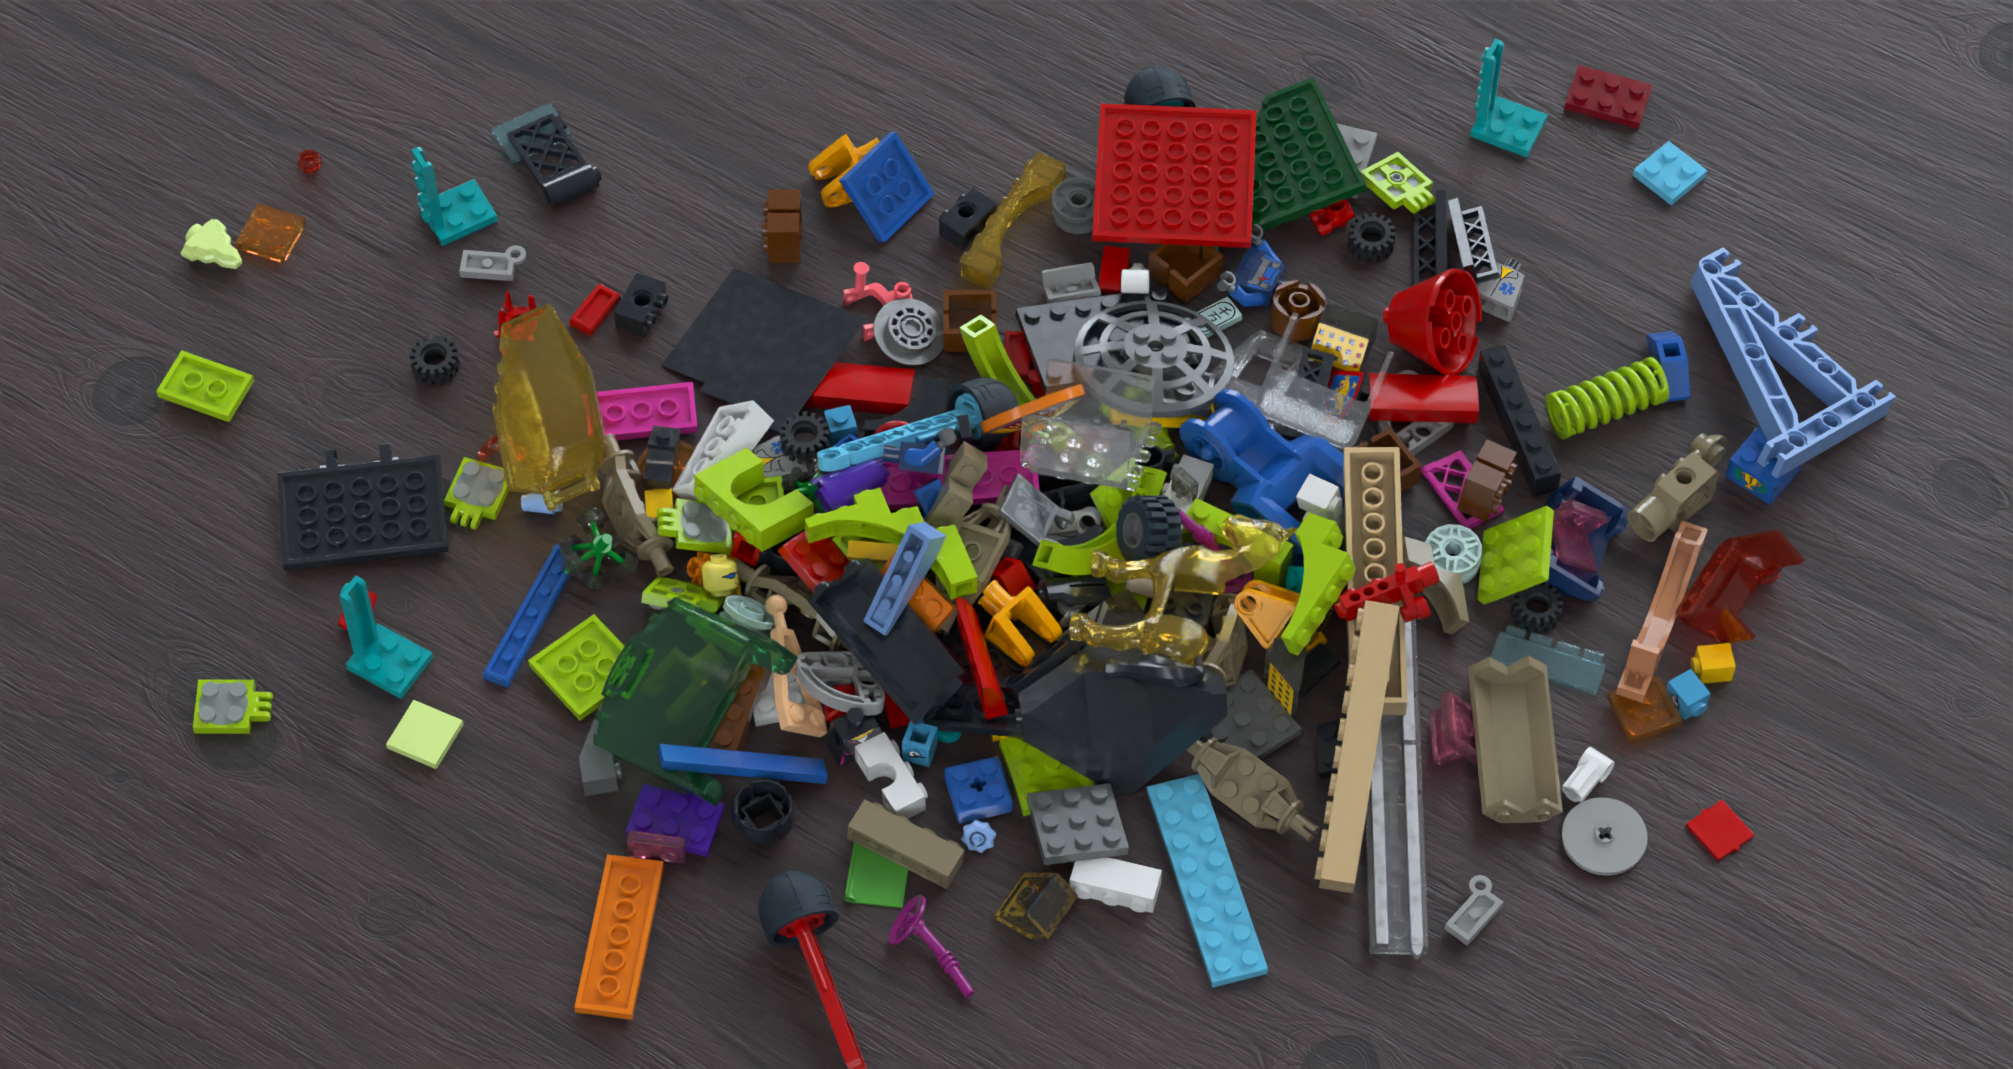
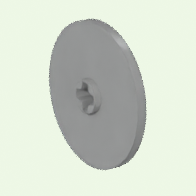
M1593 798L1576 805L1566 816L1561 833L1562 844L1569 858L1580 868L1597 875H1616L1633 868L1643 857L1648 839L1646 826L1640 815L1629 805L1611 798ZM1608 833L1610 835L1609 839L1604 838L1602 840L1599 838L1600 834L1605 835Z

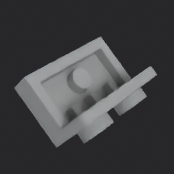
M1092 262L1042 271L1043 293L1048 304L1101 296Z

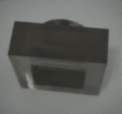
M1179 467L1172 472L1171 490L1177 498L1191 505L1198 496L1199 483L1182 467Z

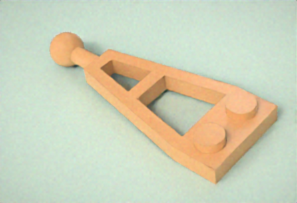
M772 595L766 600L765 608L768 614L773 616L775 629L770 631L775 706L780 728L784 731L822 737L828 731L821 703L802 687L798 678L797 681L806 704L789 701L787 673L796 675V660L802 652L794 630L787 629L784 617V613L787 610L786 599L781 595ZM785 647H786V650H787V653H788V656H789L790 660H787V659H786V656H785Z

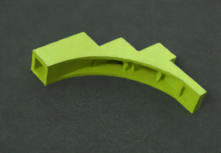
M877 488L864 490L854 495V505L842 506L837 510L815 514L810 518H806L805 536L808 543L832 536H860L878 539L899 547L908 526L924 522L918 506L902 508L897 512L891 513L881 489ZM955 524L936 528L946 535V538L930 569L940 579L951 600L976 593L978 576Z

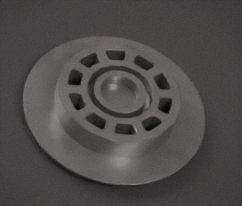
M903 298L891 301L884 305L876 315L874 321L875 339L881 350L896 362L905 365L925 364L935 359L944 348L943 321L932 307L919 300Z

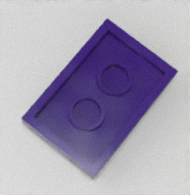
M643 784L626 829V837L708 857L725 811V804Z

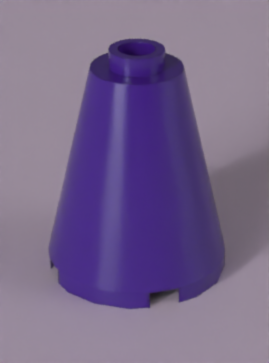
M871 459L815 477L810 480L811 486L817 485L818 490L814 494L825 513L837 510L842 506L854 505V495L864 490L881 489L888 483L887 476L890 473L882 461L877 462L875 459Z

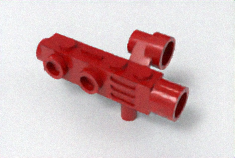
M1432 562L1418 567L1412 566L1407 569L1403 563H1398L1394 567L1395 574L1383 579H1373L1366 586L1345 591L1343 595L1339 596V602L1334 604L1336 613L1340 619L1345 618L1349 622L1357 618L1358 608L1364 609L1366 600L1385 604L1401 601L1403 606L1399 607V611L1405 623L1414 619L1422 620L1431 616L1429 606L1422 595L1415 597V594L1423 592L1426 587L1439 583L1438 572Z

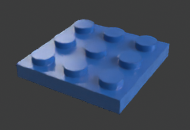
M889 132L839 180L878 242H886L935 194L896 132Z

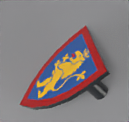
M1332 370L1325 402L1326 418L1332 431L1346 417H1352L1356 401L1364 404L1369 403V394L1361 391L1366 372Z

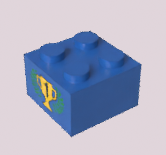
M1759 424L1730 458L1725 477L1771 505L1798 474L1802 464L1777 479L1771 474L1778 461L1777 458L1768 460L1769 464L1765 467L1760 465L1757 460L1768 441Z

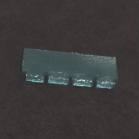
M1511 625L1507 626L1505 633L1499 632L1491 658L1509 666L1530 656L1547 665L1549 681L1594 695L1597 694L1606 668V664L1602 663L1603 653L1585 648L1581 657L1578 656L1580 646L1558 640L1555 649L1551 647L1553 638L1532 632L1529 640H1526L1524 638L1527 630Z

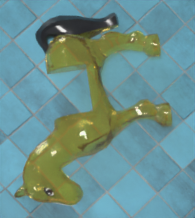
M1236 514L1227 517L1223 521L1222 526L1223 534L1233 543L1235 549L1213 551L1203 546L1192 545L1161 553L1156 558L1138 561L1113 559L1107 551L1096 549L1091 558V574L1093 577L1102 578L1106 576L1114 584L1138 578L1151 579L1153 599L1150 610L1141 621L1122 626L1102 625L1092 621L1086 613L1075 612L1070 620V638L1074 641H1086L1092 647L1105 646L1121 651L1138 648L1143 651L1144 655L1137 658L1107 659L1104 669V676L1107 678L1126 675L1149 684L1167 687L1192 685L1203 679L1204 673H1206L1202 655L1207 647L1209 637L1199 624L1190 619L1163 615L1172 585L1174 584L1176 591L1222 595L1225 590L1226 581L1263 567L1280 551L1281 543L1290 538L1297 529H1283L1280 524L1273 521L1256 520Z

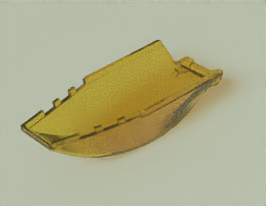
M547 303L502 324L499 346L502 359L501 363L497 364L500 378L499 383L495 384V392L498 396L497 403L493 404V416L508 489L511 492L543 495L547 509L553 511L557 509V505L587 491L595 492L600 489L597 470L608 449L592 370L552 305ZM586 478L585 481L555 494V491Z

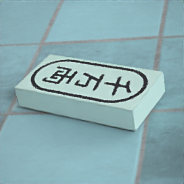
M1228 296L1197 312L1209 319L1221 331L1242 320V314ZM1199 327L1206 338L1214 335L1206 327ZM1189 331L1196 342H1200L1198 337L1192 331Z

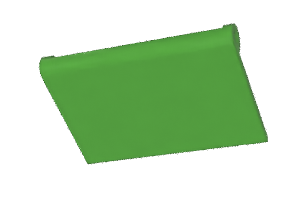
M854 842L844 900L850 903L902 909L909 870Z

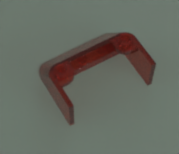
M1779 529L1731 537L1717 547L1677 607L1675 614L1684 624L1722 644L1753 640L1756 635L1738 615L1758 585L1774 583L1780 577L1783 567L1803 564L1805 559Z

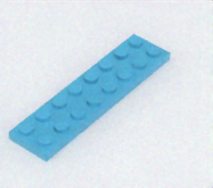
M1200 774L1148 786L1147 795L1212 988L1268 974V967L1207 789Z

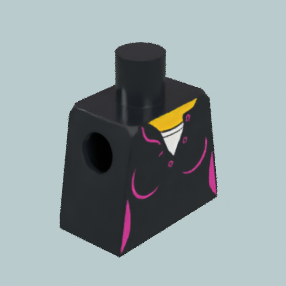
M851 708L847 714L831 722L827 747L838 766L842 767L855 760V746L882 734V731L873 715H863L861 709Z

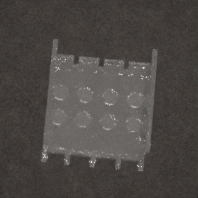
M1049 358L1046 396L1082 384L1086 395L1055 418L1035 414L1022 415L1021 465L1024 468L1030 469L1032 473L1054 476L1059 479L1082 481L1086 484H1098L1131 491L1136 490L1139 482L1132 478V476L1141 477L1144 473L1143 466L1137 465L1138 461L1148 462L1151 456L1149 451L1143 449L1144 447H1154L1157 439L1150 435V433L1159 434L1162 430L1160 423L1152 422L1155 376Z

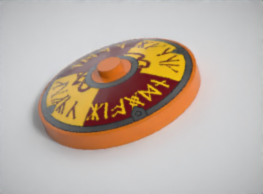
M1082 384L1072 386L1000 413L980 422L984 434L1009 433L1028 428L1035 432L1048 427L1047 421L1075 405L1086 393Z

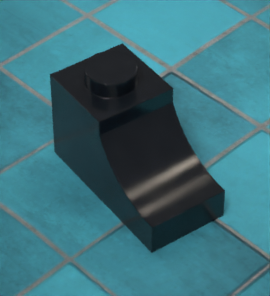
M653 425L648 441L643 486L670 490L681 453L680 429Z

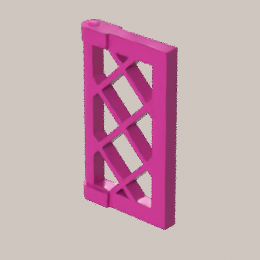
M1459 450L1422 467L1421 473L1459 524L1473 529L1479 524L1484 523V521L1476 517L1466 519L1461 511L1457 510L1465 479L1472 467L1462 451ZM1458 462L1465 472L1450 469V466ZM1436 472L1445 473L1443 483L1438 482L1433 474ZM1448 474L1464 478L1462 488L1446 484ZM1445 490L1460 493L1458 503L1453 502ZM1500 506L1496 515L1492 513L1488 520L1503 514L1505 510L1503 506Z

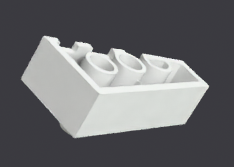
M753 400L719 407L672 491L681 499L699 501L694 494V475L745 448L752 452L774 420Z

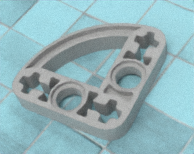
M1404 370V371H1402V372H1400V373H1398V374H1417V373L1414 372V371H1412V370ZM1377 421L1379 433L1388 428L1392 429L1390 421ZM1413 422L1396 435L1404 445L1408 444V450L1414 456L1450 431L1455 423ZM1427 428L1431 434L1423 437L1418 435L1416 430Z
M851 651L805 652L798 655L795 668L796 676L802 687L819 702L843 712H848L851 708H859L863 711V715H878L883 711L885 702L884 689L866 669L863 670V665ZM831 663H838V664H841L842 666H841V667H833V666H831L830 664H831ZM852 678L856 696L837 691L823 683L820 679ZM862 681H870V682H873L874 684H873V685H865V684H863V683H861V682H862Z

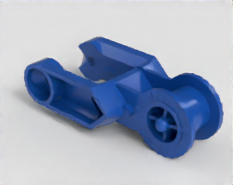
M1222 389L1215 395V402L1213 403L1215 412L1205 421L1190 418L1181 425L1179 433L1181 434L1180 439L1183 441V446L1191 457L1214 464L1212 476L1214 479L1230 483L1237 489V492L1230 501V505L1237 516L1242 515L1252 520L1261 521L1264 524L1258 526L1243 518L1239 519L1293 544L1291 565L1304 566L1303 550L1295 535L1301 524L1286 511L1297 502L1296 496L1309 474L1338 486L1344 507V454L1321 437L1303 435L1290 442L1286 441L1270 427L1266 417L1261 414L1260 409L1255 407L1254 403L1249 401L1246 396L1232 389Z

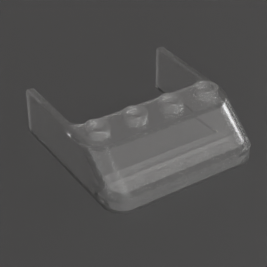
M1293 312L1256 399V407L1260 409L1261 414L1268 420L1308 436L1324 438L1339 449L1352 448L1366 424L1393 360L1394 353L1388 351L1368 401L1361 402L1281 368L1280 362L1299 319L1298 314Z

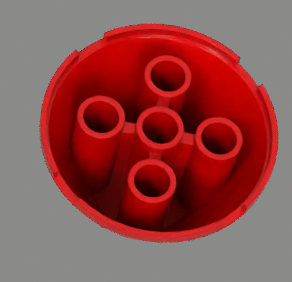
M1452 268L1401 292H1396L1390 306L1386 307L1383 311V321L1387 323L1390 343L1398 345L1442 374L1458 375L1469 366L1475 355L1479 342V337H1475L1477 322H1482L1479 290L1470 273L1458 268Z

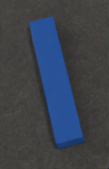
M555 544L483 672L484 679L508 688L510 687L574 571L572 570L566 574L564 570L581 557L580 552H564V546Z
M659 744L657 751L661 768L667 770L826 784L828 777L823 759L667 744Z

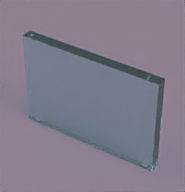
M551 102L491 129L492 134L512 164L521 160V158L508 140L507 133L548 114L553 113L555 117L559 114ZM550 123L541 127L540 131L552 134L554 127ZM568 127L564 129L567 135L571 137L572 134ZM523 135L516 139L518 142L529 144L531 136ZM537 138L534 145L546 147L549 140Z

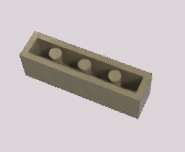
M864 799L848 825L847 839L945 889H948L964 861V849L959 844L936 836L928 828H920L912 824L905 816L895 815L876 802L871 803Z

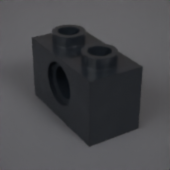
M973 187L967 194H962L951 209H947L941 214L939 218V235L964 251L997 220V203Z
M636 273L614 311L616 328L645 338L648 330L654 328L660 309H664L668 303L669 295L666 293L665 282Z

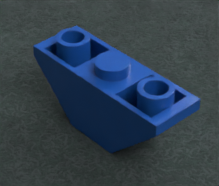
M1673 331L1646 334L1650 355L1658 361L1667 378L1669 399L1666 402L1690 399L1688 359L1682 337ZM1656 375L1657 380H1658V384H1659V387H1660L1661 384H1660V381H1659L1658 376Z

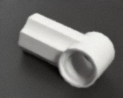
M1134 263L1133 267L1128 270L1122 269L1121 292L1148 294L1149 270L1141 263Z
M1086 507L1082 510L1072 511L1075 515L1073 524L1070 525L1068 523L1067 527L1061 530L1053 520L1048 530V535L1077 536L1091 528L1083 523V516L1089 515L1093 517L1095 523L1099 526L1102 523V517L1095 507Z
M1589 747L1580 758L1576 770L1562 786V791L1571 801L1583 802L1597 783H1602L1608 777L1615 762L1594 748Z

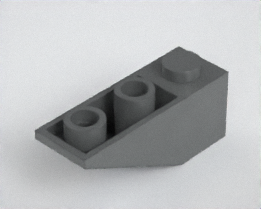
M604 705L599 706L579 756L585 796L618 791L617 780L622 779L620 762L614 763L613 756L618 755L616 738L610 739L609 732L614 731L612 715H606Z

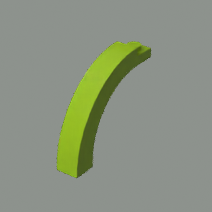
M979 315L959 328L967 350L981 378H992L1005 384L1016 397L1019 406L1036 400L1012 365L994 323ZM1055 418L1047 421L1048 427L1033 432L1031 428L1026 429L1038 436L1036 447L1043 453L1049 450L1057 456L1078 442L1076 433Z
M1142 466L1131 496H1159L1167 473L1160 469ZM1116 521L1098 537L1078 545L1064 546L1060 543L1041 539L1032 565L1068 575L1093 574L1116 565L1125 559L1121 555V549L1118 548Z

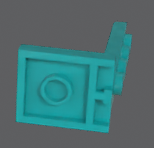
M1495 38L1491 47L1484 49L1481 61L1484 64L1479 72V78L1482 79L1476 93L1479 96L1474 106V109L1477 110V117L1471 129L1470 137L1528 158L1547 121L1548 114L1497 96L1504 43Z
M421 147L412 149L414 161H411V167L417 176L414 177V182L419 190V193H417L419 211L424 222L428 223L432 232L434 231L438 237L441 246L498 221L497 214L474 179L438 195L433 165L431 162H426L424 151Z
M356 575L350 583H346L340 592L341 605L354 653L347 661L346 668L350 672L402 699L432 661L433 654L378 623L377 625L375 624L366 582Z

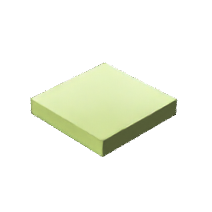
M413 700L386 743L387 749L437 769L462 729L463 720Z

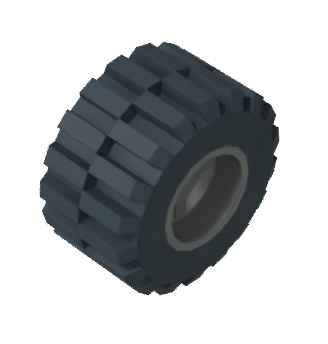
M1131 496L1127 501H1124L1116 521V538L1118 540V548L1121 549V555L1123 558H1126L1128 563H1132V565H1165L1167 562H1171L1173 557L1177 555L1178 547L1181 544L1182 522L1181 517H1179V510L1175 507L1172 499H1169L1167 496Z

